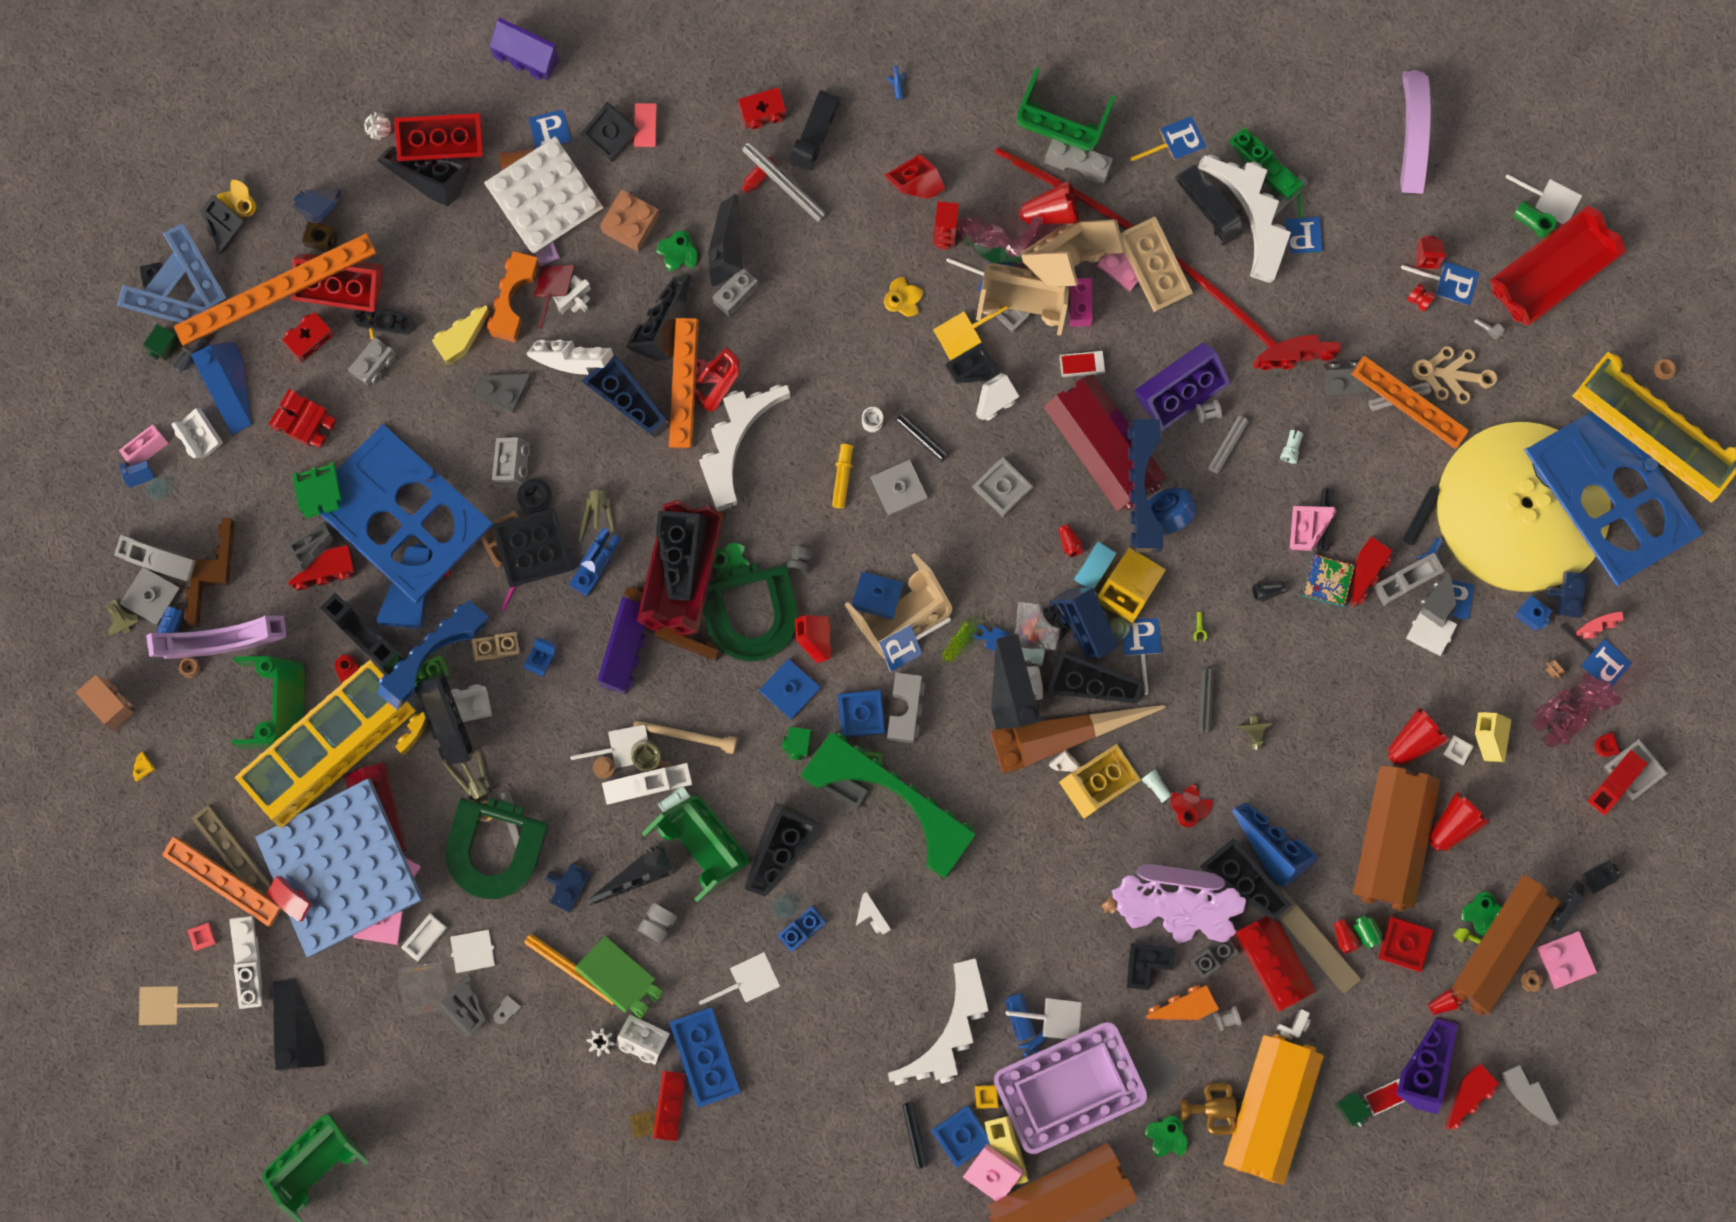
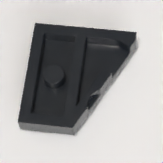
M212 195L200 211L203 220L207 223V230L217 246L215 248L216 251L222 254L246 224V221L216 195Z
M982 342L944 365L955 384L989 381L1000 374Z
M1576 880L1571 890L1566 893L1561 908H1557L1551 917L1553 921L1552 929L1561 933L1584 897V884Z

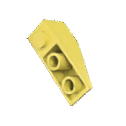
M486 305L482 308H475L470 313V316L457 320L453 323V327L447 331L442 330L435 335L432 342L448 366L465 356L490 314Z
M1005 1116L985 1122L990 1146L1024 1170L1014 1185L1029 1182L1018 1136L1010 1117Z

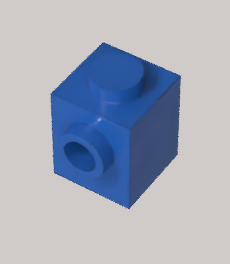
M1531 595L1514 616L1536 631L1547 626L1551 620L1548 616L1552 610Z

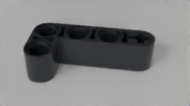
M824 90L819 91L801 137L794 143L791 152V164L809 171L813 170V162L817 160L821 150L819 149L821 142H824L828 133V125L832 123L839 106L840 96Z
M1192 165L1176 176L1178 184L1213 225L1215 236L1218 235L1223 242L1221 245L1225 246L1242 235L1239 215L1196 165Z

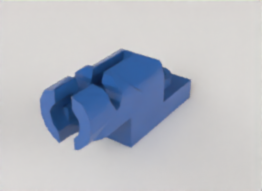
M604 527L590 546L580 563V568L568 584L586 597H588L611 562L610 558L621 542V538L614 534L609 541V547L606 548L604 544L609 538L610 533Z

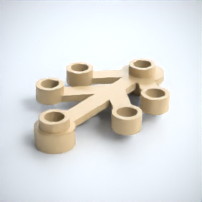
M1449 346L1443 347L1440 353L1429 361L1424 359L1417 361L1412 368L1414 377L1420 381L1428 382L1435 392L1436 399L1439 401L1446 400L1449 392L1446 388L1441 387L1435 377L1444 379L1455 393L1456 400L1460 404H1466L1470 400V394L1464 391L1456 380L1479 383L1480 386L1487 389L1493 387L1497 382V375L1492 370H1485L1481 374L1456 371L1464 364L1471 363L1475 359V353L1469 349L1465 350L1458 359L1444 369L1436 368V366L1443 360H1449L1453 357L1454 351ZM1449 350L1451 355L1446 357L1443 351ZM1465 353H1470L1472 359L1467 360L1464 356ZM1419 368H1426L1427 373H1420ZM1489 377L1491 382L1487 384L1483 381V378ZM1444 391L1446 396L1441 398L1438 392ZM1460 394H1465L1467 400L1462 401L1459 397Z

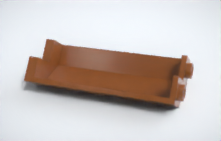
M1379 767L1353 895L1361 897V902L1374 904V901H1382L1391 904L1392 909L1398 911H1405V908H1415L1441 782L1440 779L1424 773L1406 772V769L1398 767Z
M1525 874L1517 883L1451 988L1454 990L1453 994L1463 1001L1468 999L1470 1001L1469 1004L1472 1005L1471 1010L1480 1016H1483V1014L1488 1016L1560 903L1556 897H1551L1547 894L1548 890L1543 885Z
M1106 1143L989 1204L988 1208L991 1215L988 1218L990 1222H1098L1137 1201V1198L1129 1180L1125 1177L1117 1157L1109 1144Z

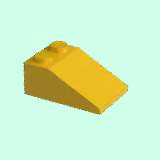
M1115 744L1069 774L1059 783L1082 817L1085 818L1141 781V779L1119 746Z

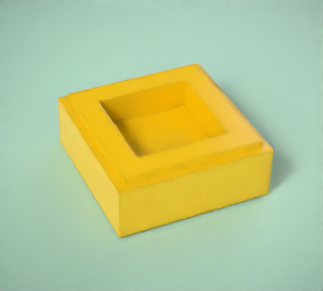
M995 1085L975 1086L976 1109L999 1108L998 1091Z

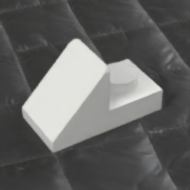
M866 892L862 895L856 927L872 918L873 921L870 924L877 934L881 932L884 936L891 929Z

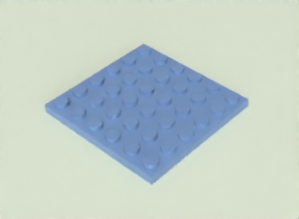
M366 779L298 814L282 829L275 826L255 837L273 880L276 876H283L294 890H301L312 903L303 922H299L289 915L307 958L423 900L371 779Z

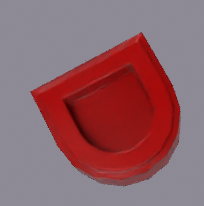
M1613 732L1602 735L1595 741V751L1602 757H1610L1620 753Z

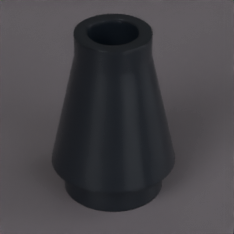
M1257 581V583L1252 585L1253 597L1256 601L1264 602L1278 595L1285 594V582Z

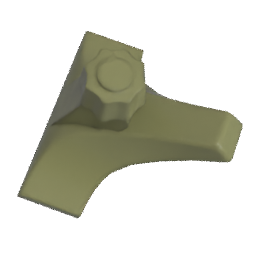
M117 599L111 601V604L108 605L107 610L113 617V623L108 629L109 636L121 630L124 634H127L132 630L130 626L139 622L138 615H131L125 612Z
M1258 716L1250 717V724L1238 725V727L1246 730L1252 736V749L1259 750L1262 749L1263 732L1272 723H1259Z

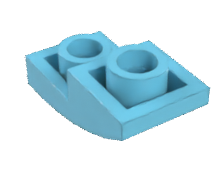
M1098 541L1074 577V580L1086 588L1093 587L1094 590L1115 557L1116 552Z

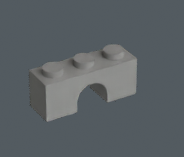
M1052 139L1044 163L1061 170L1065 168L1076 169L1083 173L1084 178L1104 185L1113 158L1091 150L1084 151Z
M895 673L893 697L905 700L909 709L903 716H890L887 740L913 743L914 738H918L920 725H916V717H921L923 705L919 704L918 701L919 695H924L925 682H921L922 676Z

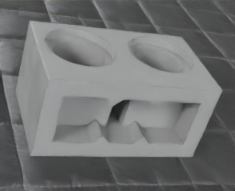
M743 268L734 274L713 296V303L725 315L730 317L758 289V281Z

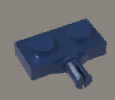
M1564 572L1562 584L1559 588L1549 586L1546 588L1548 591H1554L1546 592L1547 596L1558 597L1559 607L1557 615L1581 618L1588 575Z
M572 863L561 878L549 871L545 880L556 885L555 893L550 903L570 912L591 873Z

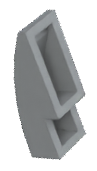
M1432 553L1377 583L1373 588L1385 606L1445 572L1435 553Z
M1520 1065L1500 1073L1507 1087L1527 1110L1549 1125L1559 1123L1539 1082L1529 1084Z

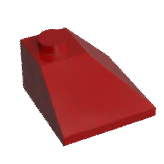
M921 154L884 174L886 179L901 193L924 199L935 197L940 191L945 189L937 168Z

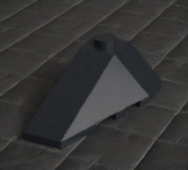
M391 146L377 158L380 164L425 196L447 207L461 195L471 167L469 162L460 158L397 161V148Z
M736 194L720 203L708 250L711 285L714 287L743 269L738 195Z
M658 511L656 536L657 540H659L660 556L663 561L664 577L669 599L691 601L706 535L707 517L701 514Z
M1018 633L997 638L991 710L996 729L1016 728L1041 722Z
M654 846L647 849V854L639 857L588 899L589 904L594 905L674 874L664 847L659 849V846Z

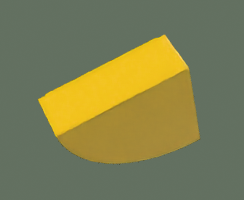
M143 751L136 757L133 776L135 781L139 782L156 769Z

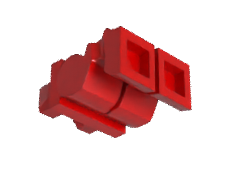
M288 389L279 405L281 409L277 408L268 425L271 429L278 432L282 429L287 436L309 447L313 445L322 448L327 438L318 433L321 426L331 431L337 421L325 408L305 397H300L297 392ZM291 411H293L297 417H295L294 415L291 416L288 413H291Z

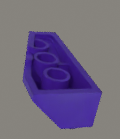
M1436 1018L1400 1074L1396 1094L1415 1109L1438 1114L1442 1105L1458 1027L1457 1023Z

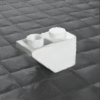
M1000 373L983 384L976 412L978 418L990 420L997 415L998 410L1003 407L1004 409L1009 408L1015 403L1014 400L1019 395L1007 375Z

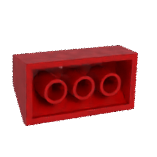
M482 113L394 118L397 161L483 156L484 133Z
M299 253L292 260V269L319 255ZM359 262L291 295L290 300L375 312L382 287L383 265Z
M1266 916L1235 933L1277 1012L1316 992L1279 922L1275 923Z

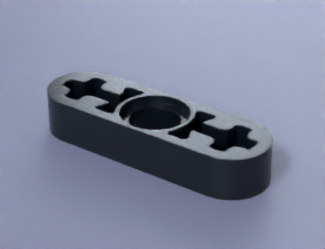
M375 309V312L355 310L352 316L354 323L358 327L408 335L415 328V322L408 314ZM365 313L367 317L373 318V314H375L373 319L374 325H371L372 321L364 319L361 323L357 317ZM382 316L390 318L389 324L385 327L378 325V320ZM394 317H396V322L403 323L404 320H407L410 326H406L405 329H402L401 325L395 324V328H392L394 325Z

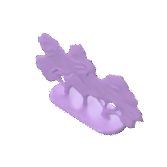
M1155 864L1141 865L1136 869L1137 874L1141 878L1151 882L1142 884L1135 876L1128 875L1122 879V884L1119 888L1112 890L1113 899L1118 901L1117 910L1125 917L1126 922L1132 928L1146 926L1156 917H1162L1164 919L1163 927L1168 932L1173 933V938L1177 944L1191 940L1198 929L1206 934L1208 939L1219 942L1228 941L1229 937L1236 933L1234 925L1229 921V918L1243 913L1246 899L1240 897L1234 888H1228L1221 893H1214L1212 890H1219L1225 885L1224 879L1216 874ZM1160 883L1179 886V890L1174 893L1166 892L1162 889ZM1138 886H1143V889L1138 891ZM1155 886L1152 894L1149 896L1143 894L1148 887L1152 889ZM1185 887L1197 888L1202 890L1199 892V894H1195L1192 891L1187 890ZM1158 889L1161 890V892H1162L1161 895H1159V894L1157 893V890H1158ZM1208 895L1212 896L1211 901L1207 900Z

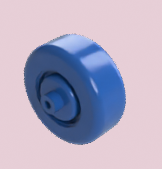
M1177 487L1163 490L1148 501L1154 516L1163 526V535L1177 532L1186 527L1194 519L1197 512L1196 504L1190 492L1184 488Z

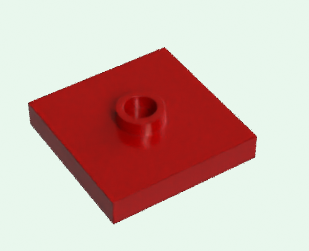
M1390 916L1377 959L1421 973L1434 930Z

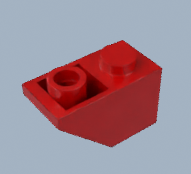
M805 615L795 619L796 641L816 663L831 660L832 647L829 636L831 632L829 617Z

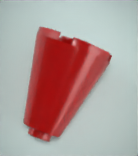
M1069 181L1064 182L1023 203L1022 208L1019 209L1021 221H1025L1027 225L1079 223V210L1075 211L1077 200L1072 184Z
M1419 707L1388 747L1389 754L1387 757L1395 766L1398 763L1403 766L1445 744L1449 739L1440 731L1439 727L1427 713Z
M1459 791L1454 794L1429 836L1432 839L1429 843L1438 852L1441 849L1444 852L1448 851L1491 822L1487 818L1483 821L1484 815L1464 796L1460 799L1459 797L1462 794Z

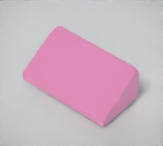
M153 424L122 447L119 452L129 465L133 466L148 460L169 443Z

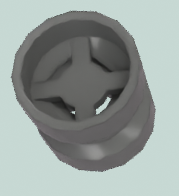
M793 546L791 550L792 558L788 561L787 568L795 571V568L801 569L800 573L807 574L809 569L808 561L812 559L813 551Z

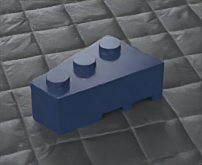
M1093 587L1067 589L1049 601L1052 607L1056 605L1062 613L1063 617L1060 618L1064 624L1068 622L1075 634L1072 637L1087 659L1101 658L1119 646L1115 633L1111 630L1107 621V615L1102 610L1098 601V595L1093 590Z

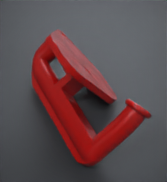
M728 347L706 367L698 380L700 383H704L713 376L719 380L709 396L706 397L695 386V400L710 412L717 409L739 376V359ZM729 361L731 365L726 372H723L724 366Z

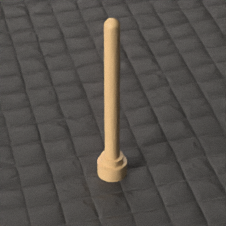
M635 721L633 726L645 724L647 732L721 747V750H725V753L729 754L735 753L738 737L734 736L722 739L642 721Z

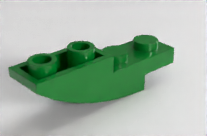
M1245 127L1229 140L1231 146L1245 163L1256 162L1267 170L1264 182L1273 192L1277 190L1289 201L1304 188V183L1274 158V153Z

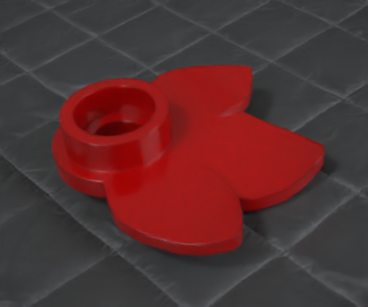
M1192 784L1184 789L1182 795L1173 792L1170 804L1177 813L1178 823L1185 828H1190L1196 825L1198 819L1206 818L1209 815L1213 801L1209 799L1200 800L1195 784ZM1185 813H1188L1190 815L1189 821L1185 820Z

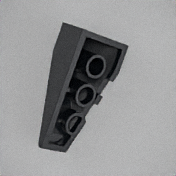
M689 275L675 276L671 279L659 296L661 303L653 309L650 308L646 313L650 318L643 327L638 324L626 345L628 350L656 361L671 359L674 355L676 318L684 317L691 278Z
M775 802L766 822L744 889L765 897L782 878L784 872L791 865L793 866L799 855L812 844L820 824L793 808Z
M296 979L273 982L275 1070L287 1071L325 1066L323 1042Z

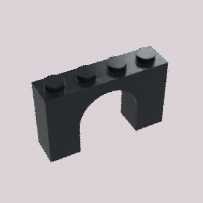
M336 592L320 607L388 675L394 671L395 665L400 660H404Z

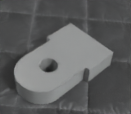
M508 995L494 1013L493 1018L497 1024L506 1023L521 1008ZM502 1012L505 1013V1016H504V1017H501V1016H500V1014H501Z

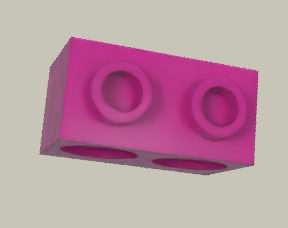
M1077 278L1078 285L1069 286V326H1091L1092 278Z

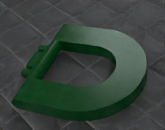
M757 563L751 564L752 572L749 571L748 565L731 569L733 576H729L728 570H724V579L709 582L703 613L712 641L727 656L743 662L764 661L780 653L791 641L796 629L797 608L786 564L758 570ZM766 580L774 611V622L770 630L760 637H743L737 634L730 625L722 590Z
M461 797L446 844V863L450 875L461 889L478 898L502 899L517 893L525 887L535 873L549 823L524 816V807L518 806L515 813L516 805L498 800L497 807H495L497 799L490 798L488 805ZM481 815L522 826L510 866L504 872L494 876L481 873L474 866L471 858V848Z

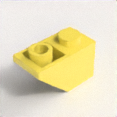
M1478 712L1475 735L1484 761L1505 762L1512 719L1498 713Z

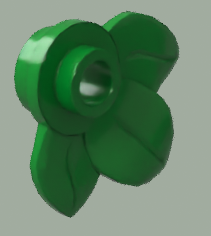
M685 231L675 232L671 238L661 240L657 246L656 253L665 255V265L669 272L676 270L682 263L692 269L697 263V251L691 245V236ZM678 238H684L685 242L683 245H678Z
M730 543L724 549H716L712 567L716 569L719 580L724 579V570H728L729 576H733L731 569L748 565L749 571H751L748 560L741 556L745 546L739 543ZM718 555L724 557L723 563L717 562L716 558Z
M1486 891L1479 892L1474 897L1473 902L1464 906L1461 920L1465 922L1473 921L1476 932L1483 936L1502 907L1496 904L1495 897L1491 893ZM1487 899L1488 905L1483 907L1481 903Z
M1170 1115L1162 1121L1152 1122L1144 1132V1136L1154 1139L1152 1149L1156 1157H1163L1170 1153L1171 1150L1177 1155L1183 1156L1187 1149V1137L1182 1132L1183 1123L1176 1116ZM1169 1124H1174L1176 1129L1170 1131L1167 1127Z

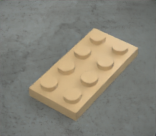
M1156 217L1120 233L1125 254L1153 312L1193 293Z

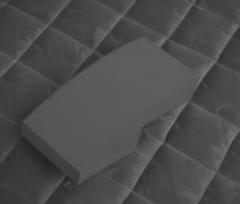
M1230 940L1226 942L1218 941L1190 962L1202 979H1204L1237 956L1239 952Z

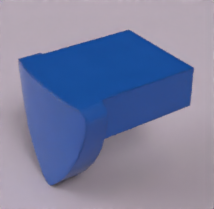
M147 461L128 467L126 462L120 464L123 480L129 488L155 479Z

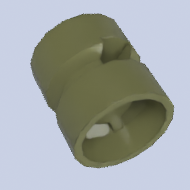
M650 740L637 741L632 746L630 752L633 764L641 771H651L660 762V752L657 746Z

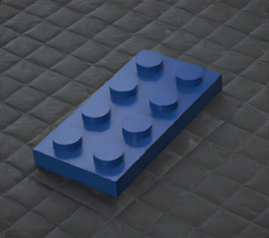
M712 1007L669 1022L698 1108L741 1093Z

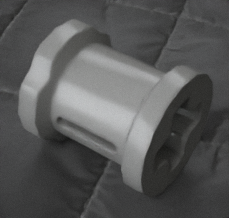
M1217 399L1213 400V403L1205 405L1196 404V412L1200 423L1215 417L1218 419L1222 418L1221 407Z
M1233 1006L1231 1010L1214 1013L1219 1031H1223L1224 1028L1236 1024L1238 1026L1242 1025L1236 1006Z

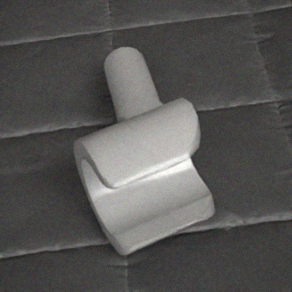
M1478 318L1474 321L1486 329L1493 339H1498L1504 334V328L1500 324L1491 327Z

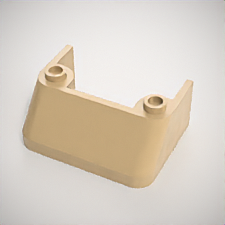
M1117 220L1079 221L1076 224L1061 225L1022 251L1021 256L1023 263L1047 286L1057 289L1062 286L1078 285L1074 267L1082 261L1095 263L1100 261L1101 257L1105 254L1124 253L1125 249Z
M996 263L986 264L976 320H981L982 312L992 315L998 312L1000 307L1008 305V309L1041 314L1045 324L1049 326L1058 325L1057 335H1061L1068 306L1069 286L1052 289L1032 270Z
M915 553L911 556L919 570L910 577L908 585L911 592L899 600L893 620L865 612L859 614L849 602L844 604L856 625L883 659L885 658L878 641L911 624L913 632L917 636L947 619L952 612V605L934 573Z

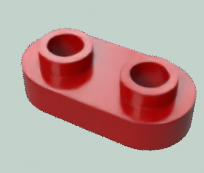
M341 655L335 661L334 667L341 684L359 670L356 660L350 655ZM344 662L349 663V667L347 669L342 668V664ZM364 687L354 697L362 695L366 688Z

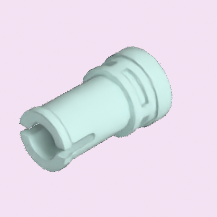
M1290 430L1286 447H1284L1280 456L1281 460L1287 462V458H1290L1289 463H1297L1298 449L1303 437L1302 432L1297 431L1295 434V430Z
M1021 647L1025 661L1032 662V664L1036 663L1040 666L1043 665L1044 648L1030 649Z
M1156 769L1141 779L1147 784L1148 788L1150 787L1161 803L1172 795L1162 782L1161 776H1159Z
M684 787L677 788L673 791V794L657 803L663 812L690 798Z

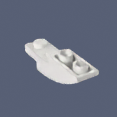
M538 340L529 349L527 355L537 362L557 370L576 374H589L594 367L604 368L613 357V352L611 348H575L573 341Z
M688 763L604 782L602 785L608 805L692 785Z
M253 916L231 918L229 920L235 959L234 973L239 1009L262 1006V981L258 936L255 933Z

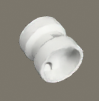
M869 407L864 410L862 425L866 431L877 432L882 428L883 414L880 409Z

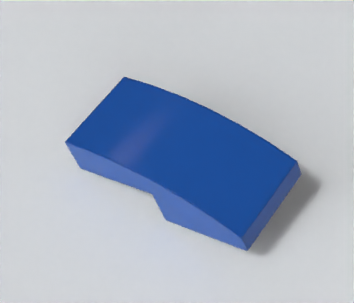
M811 906L777 936L790 952H793L823 927L827 921L814 906Z

